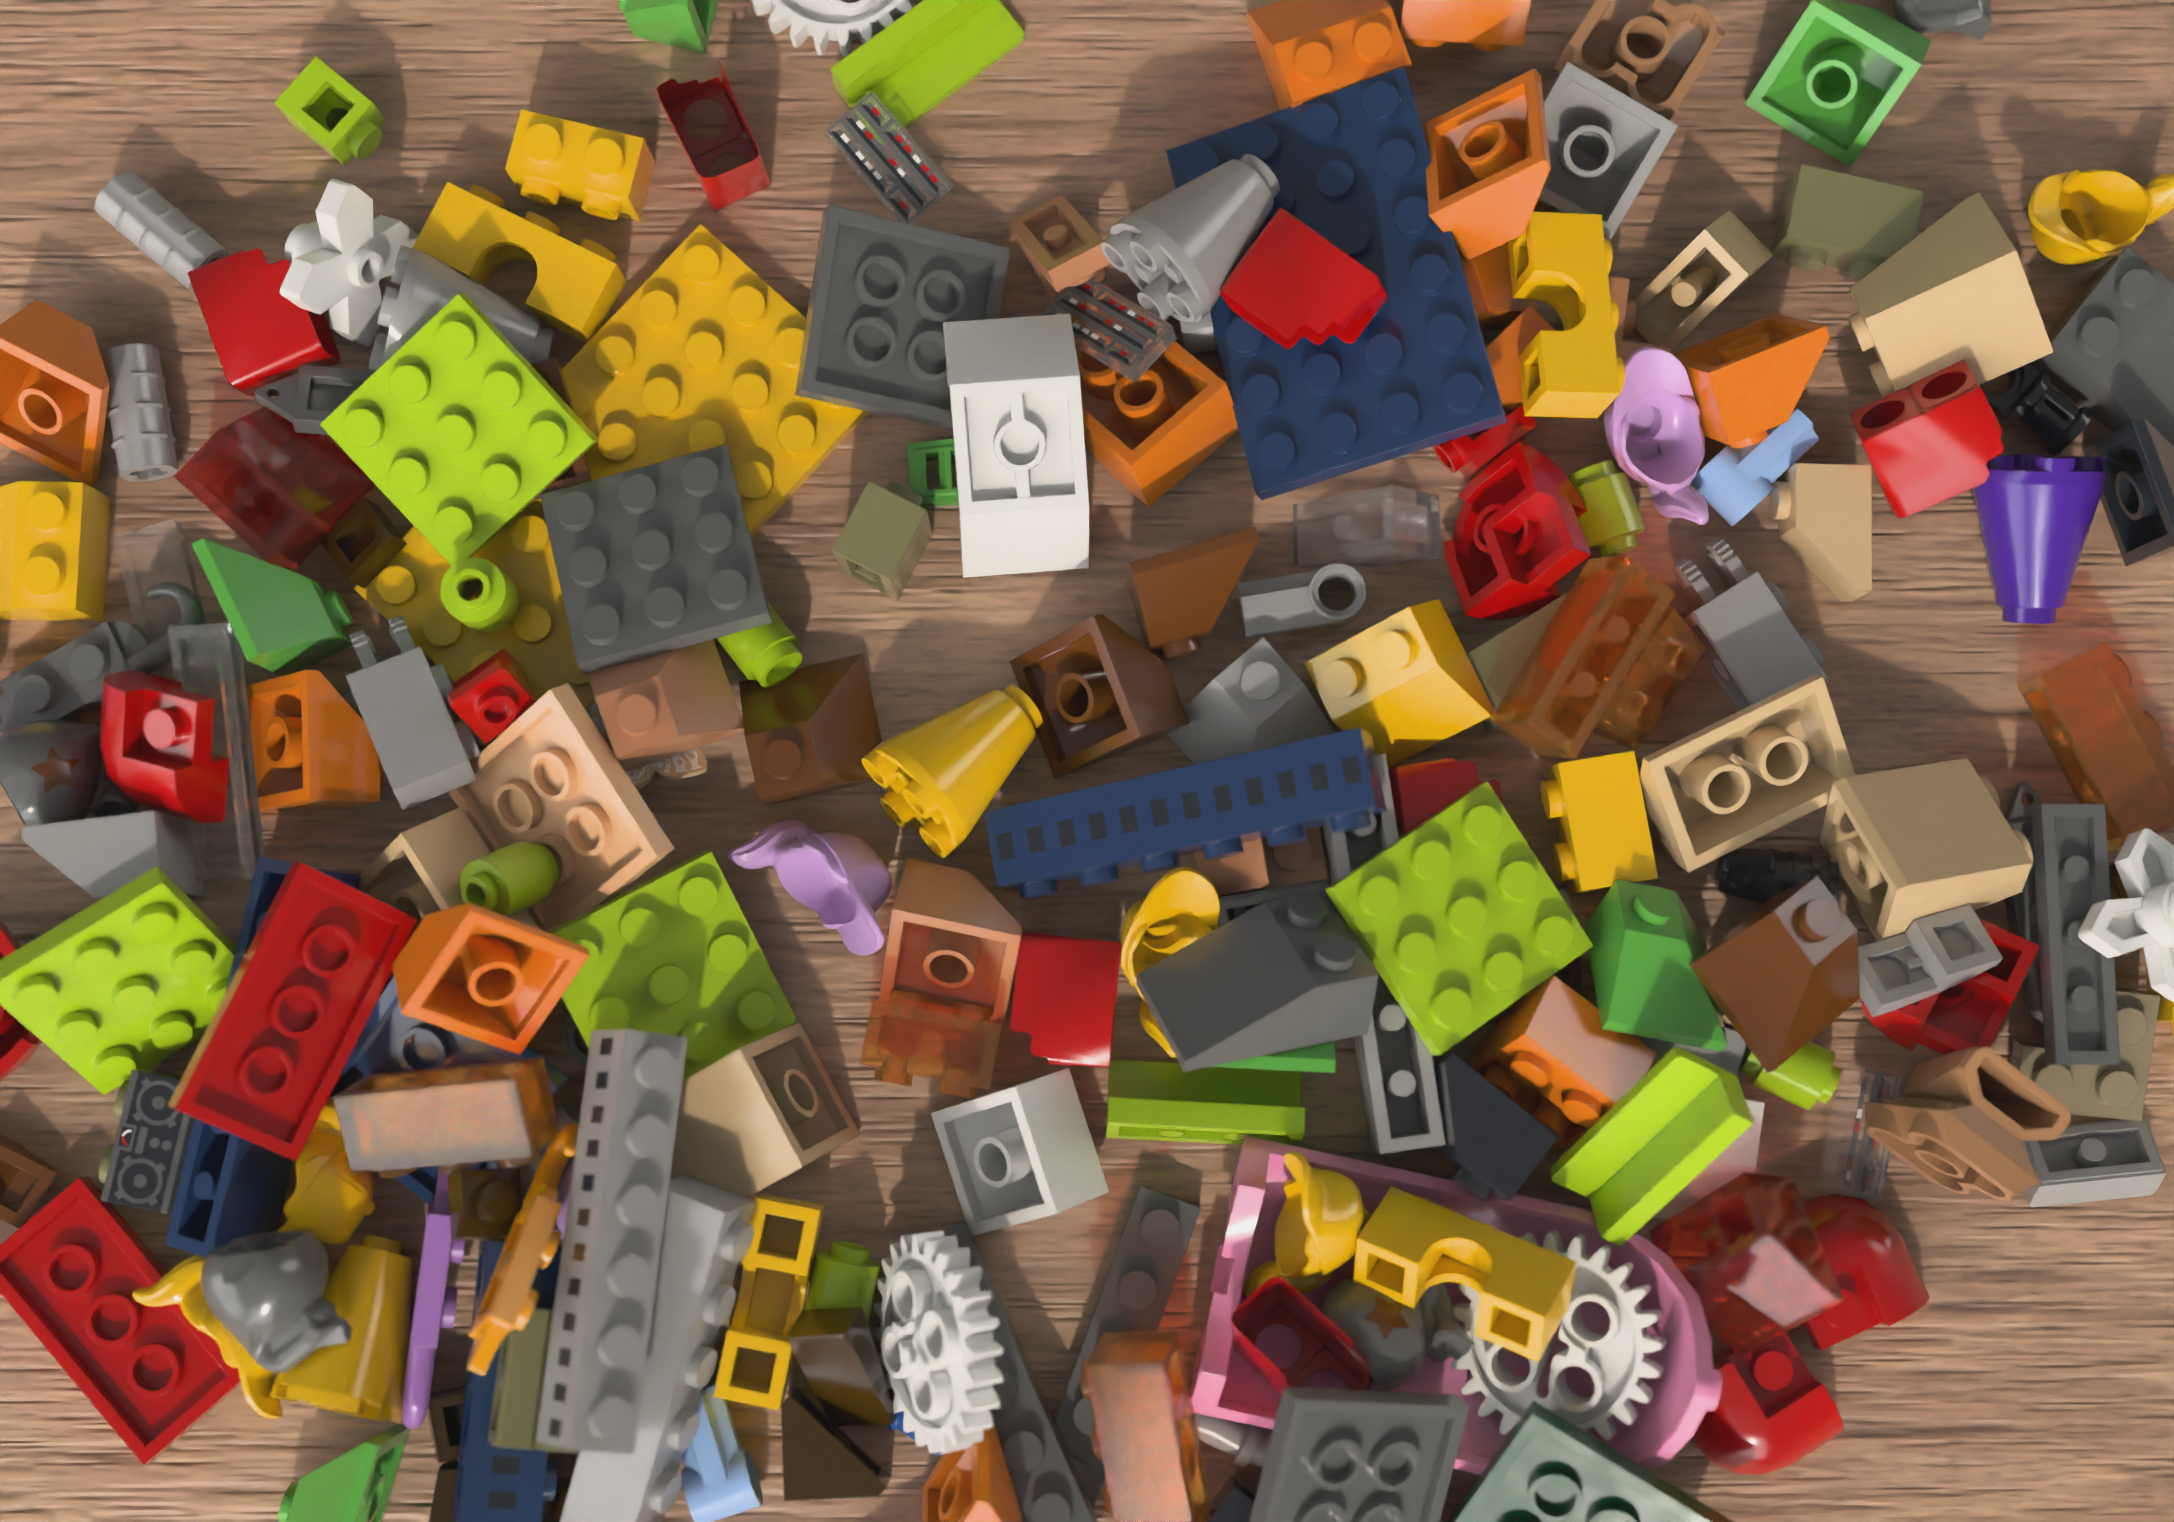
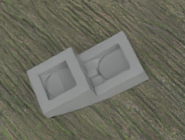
M1969 903L1916 919L1903 934L1858 947L1860 997L1871 1016L1875 1017L1958 985L1998 965L2003 957Z

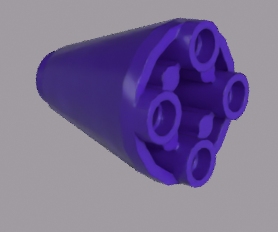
M2003 454L1987 462L1986 467L1990 474L1987 477L1986 483L1974 487L1972 490L1995 601L1997 605L2003 606L2002 621L2028 624L2055 623L2056 608L2063 607L2105 486L2106 471L2103 470L2104 457L2064 456L2063 458L2043 457V455Z

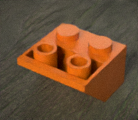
M1552 976L1518 999L1465 1063L1555 1134L1558 1138L1551 1147L1559 1151L1578 1141L1648 1073L1656 1052L1631 1034L1602 1029L1598 1008L1556 976Z

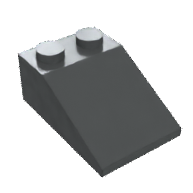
M2127 247L2094 273L2049 329L2047 335L2054 352L2032 361L2030 364L2041 373L2045 372L2052 378L2051 384L2080 407H2087L2093 412L2092 416L2112 432L2121 429L2133 421L2145 418L2174 446V283Z
M1325 891L1261 903L1138 973L1136 985L1185 1072L1368 1034L1379 974Z

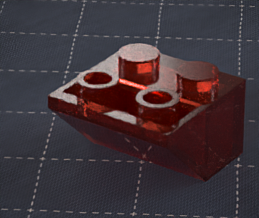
M265 406L218 429L174 476L175 479L267 562L292 572L321 543L320 541L360 498L364 497L375 486L374 482L359 466L323 434L295 433L292 422Z
M1744 1172L1648 1231L1653 1245L1672 1259L1700 1297L1708 1328L1736 1355H1745L1844 1300L1793 1177Z

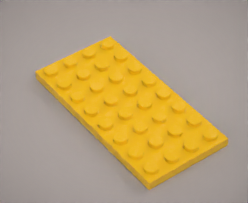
M701 224L562 369L575 414L599 439L586 451L592 480L726 444L731 455L751 538L870 411L795 395L806 318ZM541 499L534 500L471 557L482 558L493 563L513 581L517 588L519 599L517 611L511 621L498 630L490 632L474 630L446 610L441 600L440 586L443 576L451 565L415 526L403 536L407 545L365 589L358 585L354 588L387 620L402 615L416 647L421 646L423 653L436 665L442 663L446 674L453 681L456 682L505 648L519 664L536 701L543 697L550 689L568 683L586 712L589 713V705L594 694L588 675L583 674L577 664ZM483 585L475 590L471 601L481 596Z

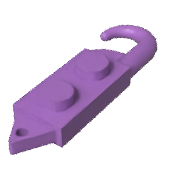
M439 1166L434 1201L429 1200L402 1398V1423L407 1429L411 1430L419 1428L426 1416L431 1393L440 1328H453L458 1288L445 1287L449 1262L462 1263L465 1240H451L447 1174L455 1172L456 1167Z

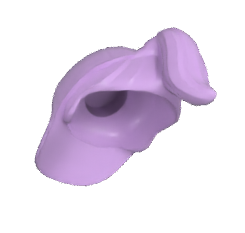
M1655 347L1638 348L1624 362L1625 382L1622 392L1604 412L1603 420L1608 446L1617 465L1628 476L1648 486L1652 495L1653 506L1658 513L1668 518H1683L1699 525H1704L1709 518L1707 499L1701 493L1692 489L1690 485L1703 461L1705 440L1699 420L1700 410L1696 404L1688 374L1680 360L1672 353Z
M785 820L771 825L749 842L728 851L727 857L731 863L742 868L760 869L773 865L787 892L794 899L814 910L819 915L823 926L830 929L836 928L843 943L853 954L859 956L870 955L883 946L884 937L875 913L882 907L891 892V876L879 855L862 839L847 833H820L800 820Z

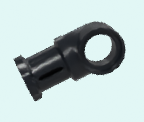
M2030 363L2007 373L2009 377L2008 386L2005 392L2001 394L1991 393L1980 384L1991 408L1994 407L2011 422L2020 420L2046 442L2045 450L2052 456L2059 454L2077 438L2090 422L2093 414L2087 407L2076 408L2050 386L2051 377L2045 372L2041 373Z

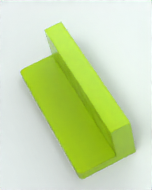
M923 0L830 68L835 91L850 110L872 93L902 129L905 130L1024 42V31L1000 0ZM870 96L861 105H868L870 102L884 117L881 121L882 127L891 118L875 99ZM856 109L852 111L880 145H884L885 142ZM895 123L885 130V132H891L894 129L898 134L902 132Z
M1675 1047L1549 1168L1553 1182L1590 1199L1600 1238L1621 1247L1754 1122L1736 1075L1683 1048Z
M1131 1060L1111 1061L1108 1073L1106 1138L1243 1145L1245 1136L1299 1147L1304 1137L1305 1107H1301L1300 1071L1209 1066L1184 1072L1180 1063Z

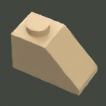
M1729 210L1706 227L1633 300L1636 301L1637 305L1634 328L1650 344L1671 348L1672 351L1735 293L1773 254Z
M1793 464L1778 478V481L1773 482L1772 486L1774 489L1770 492L1769 496L1770 516L1772 519H1778V538L1840 601H1854L1872 591V465Z

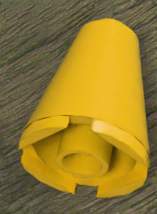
M365 1235L362 1246H347L326 1285L323 1296L336 1306V1314L340 1318H345L352 1327L351 1339L347 1343L318 1348L288 1372L278 1373L273 1382L270 1393L271 1397L296 1403L297 1400L309 1402L310 1405L322 1410L381 1422L390 1421L402 1425V1398L409 1353L413 1259L401 1255L403 1243L387 1238Z

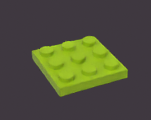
M458 293L319 424L451 566L462 559L471 558L599 440L465 293Z
M1488 781L1478 784L1325 889L1431 1055L1443 1054L1593 947L1590 939Z
M709 849L548 931L550 934L588 948L589 958L561 996L588 1049L590 1047L592 1030L630 1029L688 1038L682 1081L735 1050L797 1022L712 851Z
M156 866L1 959L0 1005L98 1091L106 1095L121 1086L124 1081L129 1080L132 1070L149 1069L205 1034L225 995L237 946Z

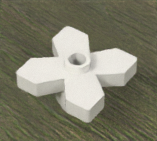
M331 179L315 211L317 221L296 226L287 238L284 256L291 266L281 285L280 294L298 307L320 315L329 309V326L332 330L347 340L369 347L372 345L380 327L377 324L382 304L379 281L393 274L400 246L412 248L419 235L400 220L384 215L373 219V199L353 184Z
M2145 828L2130 833L2127 836L2114 861L2128 898L2105 900L2092 904L2078 931V937L2107 958L2119 956L2143 947L2151 988L2174 1003V845L2151 829Z

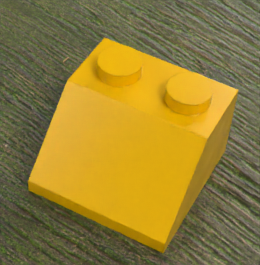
M17 481L0 486V620L104 622L110 497L84 482Z
M1440 599L1409 606L1304 663L1331 720L1343 731L1360 727L1372 734L1375 754H1386L1388 768L1496 714Z

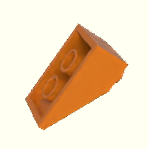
M1107 285L1104 286V287L1107 288L1108 290H1110V291H1112L1113 293L1117 294V293H1116L1114 290H1112L1109 286H1107ZM1105 291L1097 299L1100 300L1103 299L1105 296H1108L1109 298L1113 299L1119 304L1125 306L1126 308L1130 309L1131 311L1150 321L1132 305L1126 303L1125 301L1109 293L1108 291ZM1089 302L1083 304L1146 341L1143 344V350L1153 341ZM1071 315V320L1106 340L1104 349L1113 341L1110 337ZM1160 328L1157 329V335L1162 331ZM1165 332L1150 345L1130 368L1074 334L1080 373L1085 446L1112 476L1148 507H1151L1239 430L1233 409L1234 403L1227 383ZM1118 342L1109 350L1114 351L1118 347L1131 355L1129 365L1139 356Z

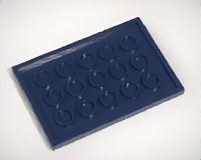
M1405 67L1333 91L1297 107H1288L1166 150L1176 189L1231 159L1239 160L1245 154L1258 157L1276 176L1280 191L1273 198V208L1249 248L1277 211L1283 208L1325 237L1330 243L1374 272L1388 295V298L1354 343L1346 344L1336 335H1331L1322 344L1315 345L1306 337H1302L1292 348L1285 349L1236 314L1220 294L1210 311L1213 333L1227 386L1234 403L1233 409L1254 490L1261 501L1508 422L1452 231L1443 232L1429 216L1426 168L1432 160Z

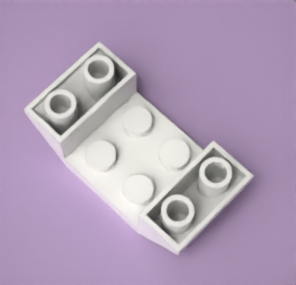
M1071 314L943 322L947 381L950 388L963 578L1089 568V496L1080 373Z

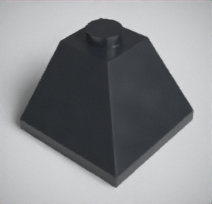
M2145 418L2129 423L2082 450L2084 456L2104 457L2103 470L2106 471V479L2100 499L2125 566L2174 551V446Z
M1449 1053L1432 1057L1445 1145H1442L1445 1159L1459 1169L1453 1176V1179L1482 1202H1486L1490 1195L1496 1200L1510 1201L1558 1137L1455 1054Z

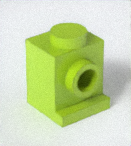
M317 56L312 59L274 102L293 126L304 132L344 166L353 156L359 160L370 156L382 140L383 131L379 127L383 124L385 118L374 103ZM343 117L342 120L333 129L334 122L338 118Z

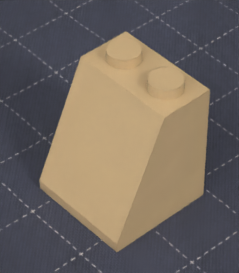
M1980 193L1966 198L1849 288L1858 312L1847 318L1862 352L1873 347L1879 361L1869 365L1868 369L1881 398L1897 390L1904 389L1963 359L1980 385L2054 352L2017 250Z
M1968 758L1848 776L1832 783L1819 843L1827 856L1835 857L1838 860L1839 878L1876 941L1905 933L1916 919L1969 903L1975 911L2022 892L2033 864V853L2030 844L2019 829H2012L2000 811V800L1995 787L1988 778L1978 776Z
M800 1022L743 1046L682 1081L669 1180L689 1175L741 1197L748 1198L860 1135Z

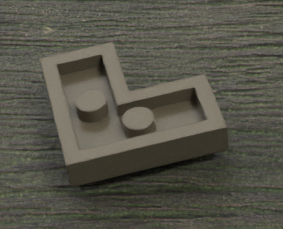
M2116 987L2121 1064L2046 1065L2044 1043L2014 1040L2011 1065L2066 1106L2070 1114L2142 1121L2161 996L2149 990Z

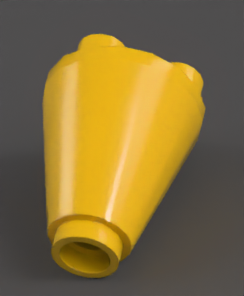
M1008 685L1002 691L992 690L881 742L864 756L861 762L867 773L886 792L879 799L886 814L902 828L912 823L919 830L926 845L937 856L945 858L968 836L1036 736L1035 729L1042 724L1043 719L1037 706L1025 692L1015 685Z

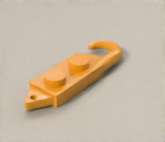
M570 1123L557 1133L537 1167L521 1211L514 1219L469 1333V1336L475 1339L467 1369L484 1375L502 1338L513 1328L522 1330L532 1314L538 1298V1292L530 1289L537 1268L545 1269L551 1261L561 1238V1231L553 1228L562 1206L556 1200L558 1186L569 1157L575 1155L579 1128L577 1123Z

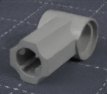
M1341 563L1329 564L1318 571L1239 583L1237 585L1246 639L1324 626L1327 628H1341L1349 625L1358 617L1366 599V585L1363 577L1355 568ZM1331 581L1341 582L1351 590L1353 604L1348 609L1332 611L1321 603L1318 596L1319 589Z

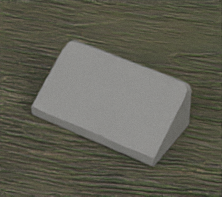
M2142 1117V1121L2116 1119L2068 1124L2064 1132L2055 1140L2021 1141L2041 1182L2025 1190L2029 1206L2033 1208L2153 1195L2167 1174L2146 1117Z

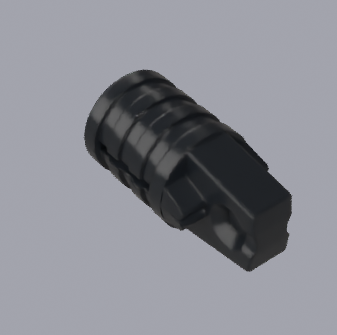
M1773 848L1736 849L1718 858L1714 884L1719 892L1763 905L1774 895L1818 876L1836 900L1839 886V864L1835 857L1829 856L1819 857L1818 855L1808 853L1803 855L1799 852H1782L1780 849Z

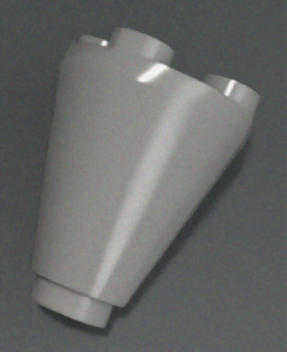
M1245 154L1239 160L1231 159L1120 218L1110 228V235L1101 243L1102 253L1110 264L1119 271L1126 273L1141 290L1137 294V299L1146 312L1163 322L1171 315L1177 320L1194 324L1201 321L1211 311L1220 296V287L1243 258L1273 208V198L1280 191L1279 182L1272 170L1254 155Z
M400 246L391 282L401 285L400 290L388 286L385 290L377 324L389 329L388 335L377 333L369 361V369L377 371L458 293H465L529 363L548 358L555 330L539 326L541 319L430 254L406 246Z

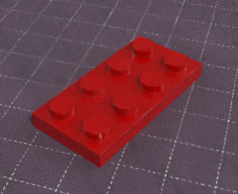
M293 861L168 1106L297 1161L393 970L392 965L403 950L418 919L302 862Z
M79 1177L0 1245V1294L144 1466L155 1460L241 1385L240 1373L238 1368L227 1365L223 1360L217 1341L194 1327L187 1320L180 1304L147 1306L133 1298L132 1293L134 1290L155 1284L168 1271L110 1202L101 1200L102 1192L90 1177Z

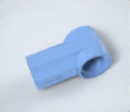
M1794 408L1788 422L1768 429V437L1765 440L1743 448H1731L1730 445H1727L1698 471L1693 479L1691 486L1706 497L1708 504L1731 527L1760 503L1774 489L1771 484L1819 440L1813 429V423L1798 408Z
M716 1383L705 1385L701 1390L695 1411L700 1417L698 1430L693 1441L684 1450L682 1456L685 1466L681 1472L683 1490L694 1522H714L763 1505V1495L758 1473L750 1452L747 1448L742 1449L728 1400L713 1397Z

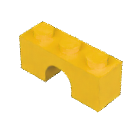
M447 182L412 248L430 254L486 287L494 271L504 263L513 260H525L537 265V279L525 304L534 316L541 319V322L587 344L605 325L627 283L618 265L614 263L617 258L616 255L589 239L583 238L580 245H577L558 236L561 229L553 222L536 213L527 211L524 218H521L503 209L505 202L481 186L471 184L469 190L466 191Z
M1533 212L1525 233L1508 241L1513 298L1536 299L1547 303L1560 316L1564 331L1540 330L1519 356L1524 416L1598 418L1619 396L1625 382V366L1622 358L1617 357L1614 334L1618 326L1619 308L1616 299L1610 296L1608 277L1613 259L1612 245L1608 239H1604L1603 220L1600 214Z
M1391 1186L1357 1237L1353 1283L1375 1289L1413 1309L1422 1294L1435 1284L1456 1282L1467 1285L1480 1295L1475 1335L1539 1362L1570 1306L1577 1262L1561 1256L1548 1248L1539 1247L1500 1231L1487 1223L1476 1221L1439 1206L1426 1198L1417 1197Z
M761 1193L754 1200L756 1203L750 1220V1225L754 1229L753 1239L747 1254L741 1262L744 1266L739 1295L731 1325L726 1333L713 1397L779 1410L785 1400L794 1358L787 1334L802 1310H804L825 1205Z

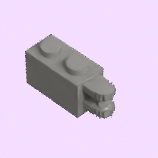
M1716 537L1708 542L1705 551L1709 561L1728 588L1727 591L1719 596H1716L1700 569L1691 560L1684 557L1673 564L1675 578L1696 609L1681 619L1679 623L1737 711L1816 673L1823 676L1824 681L1828 679L1821 668L1824 665V659L1819 648L1806 634L1802 633L1799 635L1787 617L1786 613L1789 611V607L1780 589L1769 580L1764 582L1758 571L1750 576L1737 555L1734 554L1733 549L1724 539Z
M401 615L388 620L390 624L388 630L395 647L400 649L402 654L377 663L375 659L377 653L370 636L365 635L363 630L349 636L363 669L345 676L392 790L402 810L477 781L469 760L481 754L469 726L464 720L453 724L445 703L449 702L448 695L454 690L443 664L440 663L429 667L421 646L415 647Z

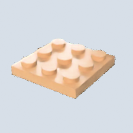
M568 683L550 689L480 752V756L475 757L470 762L477 781L449 791L457 807H462L473 826L481 832L490 852L518 841L539 843L553 854L559 870L558 882L544 901L527 908L538 928L545 932L615 897L674 849Z

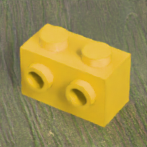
M521 109L505 170L520 194L531 201L551 206L557 205L558 202L581 207L585 212L603 219L616 220L620 216L640 221L655 161L645 139L642 137Z
M1635 751L1557 763L1546 769L1548 780L1541 781V800L1546 817L1548 819L1555 818L1560 843L1553 844L1552 846L1553 865L1558 881H1567L1569 894L1611 888L1616 879L1641 883L1658 878Z

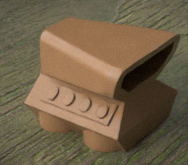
M1596 0L1569 41L1554 69L1560 72L1566 62H1569L1666 119L1671 120L1726 31L1717 26L1713 14L1707 8L1696 3L1680 4L1675 0Z
M1969 1047L1923 1059L1916 1065L1899 1097L1864 1102L1866 1134L1928 1181L1958 1194L1969 1195L1972 1189H1976L1988 1196L2003 1201H2012L2015 1195L2041 1183L2021 1141L2055 1140L2064 1132L2071 1120L2070 1111L2066 1106L1988 1047Z

